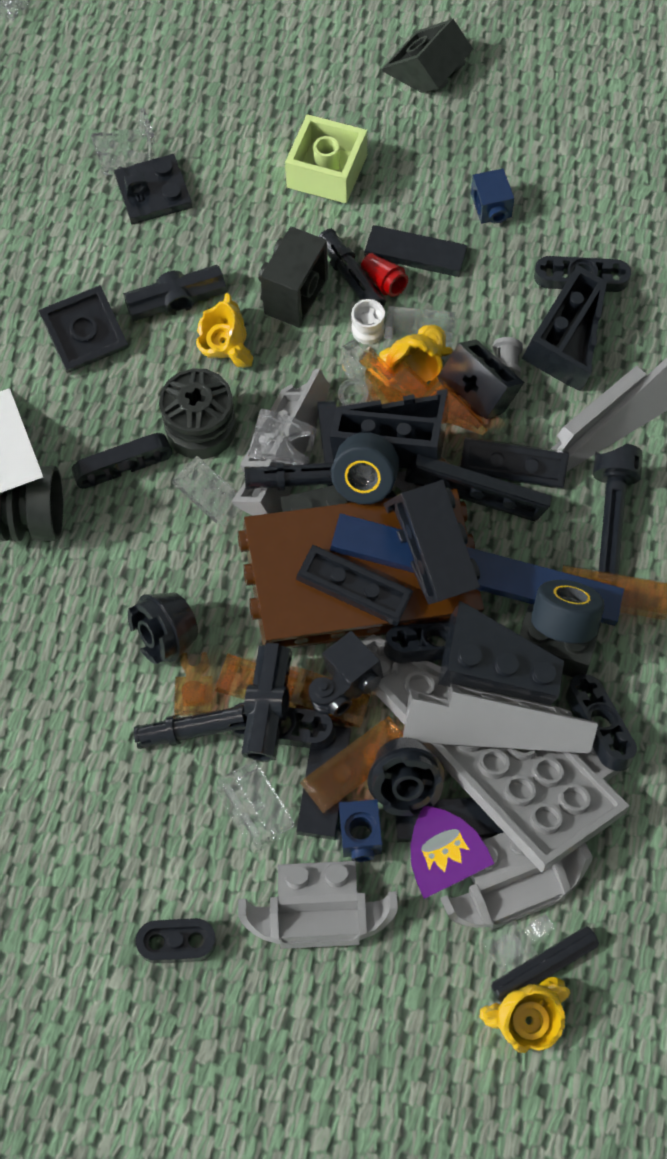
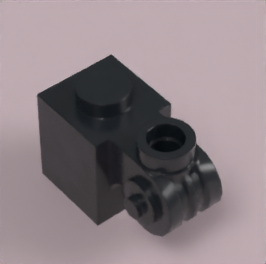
M352 631L348 632L322 653L326 669L333 676V679L319 677L313 680L309 686V696L314 709L320 714H332L334 717L343 715L352 704L351 699L356 700L363 693L368 694L379 685L384 677L380 660Z

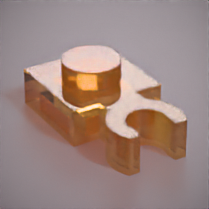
M202 652L201 663L197 666L188 664L187 653L181 655L180 663L183 671L186 673V677H175L174 712L176 716L196 715L213 711V677L203 676L209 668V659L206 652Z

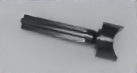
M625 444L603 454L595 452L593 476L596 480L606 483L598 571L599 578L616 580L619 576L627 485L638 483L641 480L643 451L632 444Z

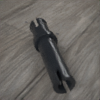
M329 228L323 231L318 237L327 240V255L331 259L330 264L333 269L339 270L360 301L371 299L379 302L384 307L386 300L380 295L369 277L355 260L356 255L349 247L346 248L334 229ZM338 253H339V254L342 256V258L345 260V262L347 263V266H346V264L343 262V260L340 258V256L338 255ZM355 276L358 278V280H359V281L361 282V284L364 286L365 291H364V289L361 287V285L359 284V282L356 280Z
M276 462V466L244 467L246 490L278 487V491L285 490V487L333 484L331 478L333 463L284 465L283 462Z
M244 705L180 718L173 715L166 717L165 721L136 725L134 727V740L137 743L138 749H144L167 743L174 746L181 744L183 740L245 729L247 717L245 712H243L245 711Z

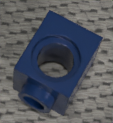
M504 168L473 174L471 196L481 224L487 222L501 223L507 218H511L514 196Z
M378 800L339 802L343 858L351 857L352 861L355 862L374 860L375 855L382 854ZM357 826H365L371 831V835L366 839L358 840L352 837L350 832Z

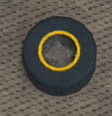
M357 433L352 435L338 448L331 467L332 483L337 492L351 502L374 504L382 501L392 492L399 471V456L394 446L382 436L373 433Z
M569 580L547 581L538 588L531 622L536 630L556 641L585 643L591 641L598 633L604 611V599L589 586Z

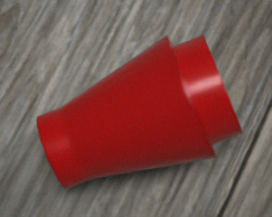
M374 253L368 254L361 263L362 270L368 274L383 295L389 294L395 297L404 291L408 284V275L405 274L403 267L382 259Z

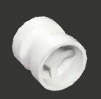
M371 299L361 300L356 303L351 313L353 337L362 344L370 345L377 343L382 339L385 332L384 307L379 302Z

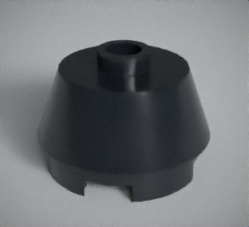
M178 593L144 594L139 598L135 606L128 609L130 630L132 632L138 629L140 637L145 644V647L140 650L154 664L162 661L175 662L197 639L198 626L194 613L186 600Z
M396 738L385 743L378 750L368 774V789L374 799H377L383 805L386 812L397 816H413L415 809L424 807L429 802L433 806L439 800L443 791L445 772L439 759L423 743L413 738Z

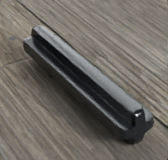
M584 926L496 979L490 985L495 998L502 1003L508 993L520 990L528 984H538L596 949L599 945L596 934L589 926Z

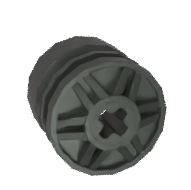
M197 368L181 371L166 382L160 392L159 407L167 439L174 450L190 459H207L217 456L226 450L235 438L237 426L229 384L219 374L208 369Z
M39 466L43 478L0 493V541H8L10 536L14 541H22L27 525L30 535L35 541H55L60 539L63 525L64 496L61 474L58 467Z

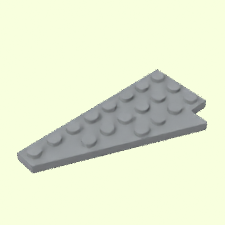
M373 634L362 640L380 660L384 676L373 692L403 724H405L410 690L447 699L450 687L438 685L441 667L429 661L394 662L384 653V639ZM423 743L439 759L449 774L542 873L627 813L629 808L624 799L607 783L608 780L621 771H614L605 767L599 760L593 747L590 753Z

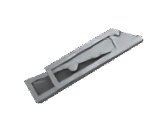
M667 357L648 375L636 365L561 429L557 435L560 441L551 449L569 452L567 471L595 455L596 451L600 452L667 411Z
M321 369L312 371L309 381L296 389L290 384L280 391L240 465L244 473V467L276 466V462H283L284 465H301L319 418L317 402L325 401L330 389V385ZM244 483L233 498L232 503L235 507L252 516L282 512L281 497L288 496L292 487H285V490L278 491V487L246 490Z
M450 684L447 699L410 690L403 738H413L421 743L590 753L598 723L571 717L572 712L560 707Z

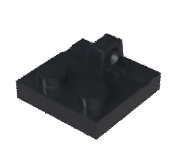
M175 154L114 170L131 225L193 208Z
M101 285L38 310L66 373L128 348V343Z

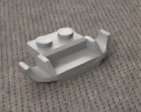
M503 832L483 840L495 864L470 876L473 885L469 886V893L453 898L446 895L440 899L447 915L452 921L475 928L491 927L493 930L564 901L565 897L583 878L593 856L586 843H584L542 873Z
M355 861L278 865V897H270V907H257L251 905L247 899H238V916L246 929L263 940L280 944V949L360 945L359 940L373 936L384 929L393 920L398 909L397 891L388 892V895L380 901L365 902V893H357Z

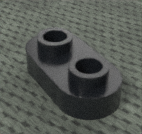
M199 918L150 921L144 924L136 935L137 950L150 963L202 961L214 952L217 942L212 926L207 921ZM194 935L204 937L203 944L198 948L191 947L189 943ZM162 937L164 939V945L161 949L154 950L150 947L153 938Z

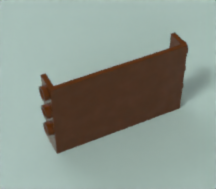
M452 489L456 504L453 510L457 522L461 523L466 530L465 522L468 519L465 501H460L457 489ZM394 497L384 498L382 501L374 504H357L353 502L244 517L243 530L237 531L240 552H247L249 563L243 564L246 586L252 585L254 598H249L252 620L259 621L263 645L266 643H276L288 648H297L337 642L350 631L358 638H366L373 634L376 636L387 635V632L392 627H395L393 624L296 580L297 574L312 544L413 590L412 596L397 626L449 621L459 601L464 602L481 613L484 611L481 592L476 589L428 605L414 573L330 551L340 513L402 530L395 512L387 513L383 505ZM471 533L467 534L468 543L465 544L466 547L475 549L473 535Z

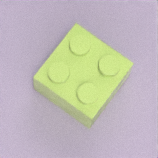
M307 114L285 161L287 188L347 204L367 157V130Z

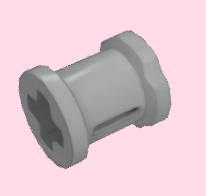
M512 337L496 339L492 346L495 356L520 378L521 368L518 366L519 355L523 351L522 342Z

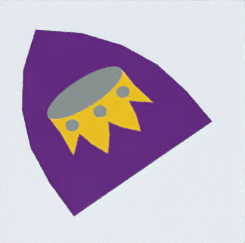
M426 805L422 808L414 825L411 840V866L416 883L424 899L495 864L477 831L463 819L443 809Z

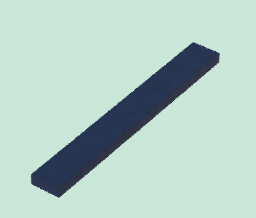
M339 514L330 551L414 573L410 565L411 561L414 560L408 542L401 543L397 535V531L401 529ZM466 547L470 559L473 558L476 561L480 571V579L478 580L480 588L476 590L534 605L538 588L544 582L551 580L574 581L589 586L604 599L601 623L612 626L617 624L624 588Z

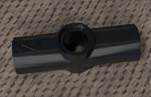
M214 265L187 274L175 270L168 271L162 274L155 284L125 292L123 295L131 320L134 322L166 311L171 315H176L177 311L183 309L189 311L195 302L227 293L220 266Z
M266 643L259 646L253 684L248 685L245 694L244 709L247 722L241 754L245 758L259 762L276 760L281 723L286 720L289 711L290 694L287 683L292 651L290 648L280 644Z

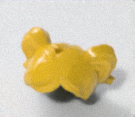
M226 293L224 301H220L215 307L203 312V317L200 318L197 332L200 336L196 339L197 347L208 358L230 357L236 367H251L254 357L250 350L244 346L247 332L243 316L240 313L237 302L232 301V297Z
M432 324L424 325L417 334L407 335L397 340L391 348L388 347L381 351L377 358V369L386 377L385 383L387 385H392L397 381L407 389H416L439 376L443 368L442 357L452 354L453 350L450 347H446V335L441 327Z
M549 977L539 983V985L528 984L520 990L508 993L501 1004L494 1003L490 1006L482 1007L480 1009V1019L484 1021L486 1026L500 1029L507 1042L519 1053H526L529 1049L538 1051L548 1049L557 1042L565 1028V1012L561 1003L569 997L570 990L566 988L564 980ZM528 1016L532 1019L531 1024H527L525 1021Z

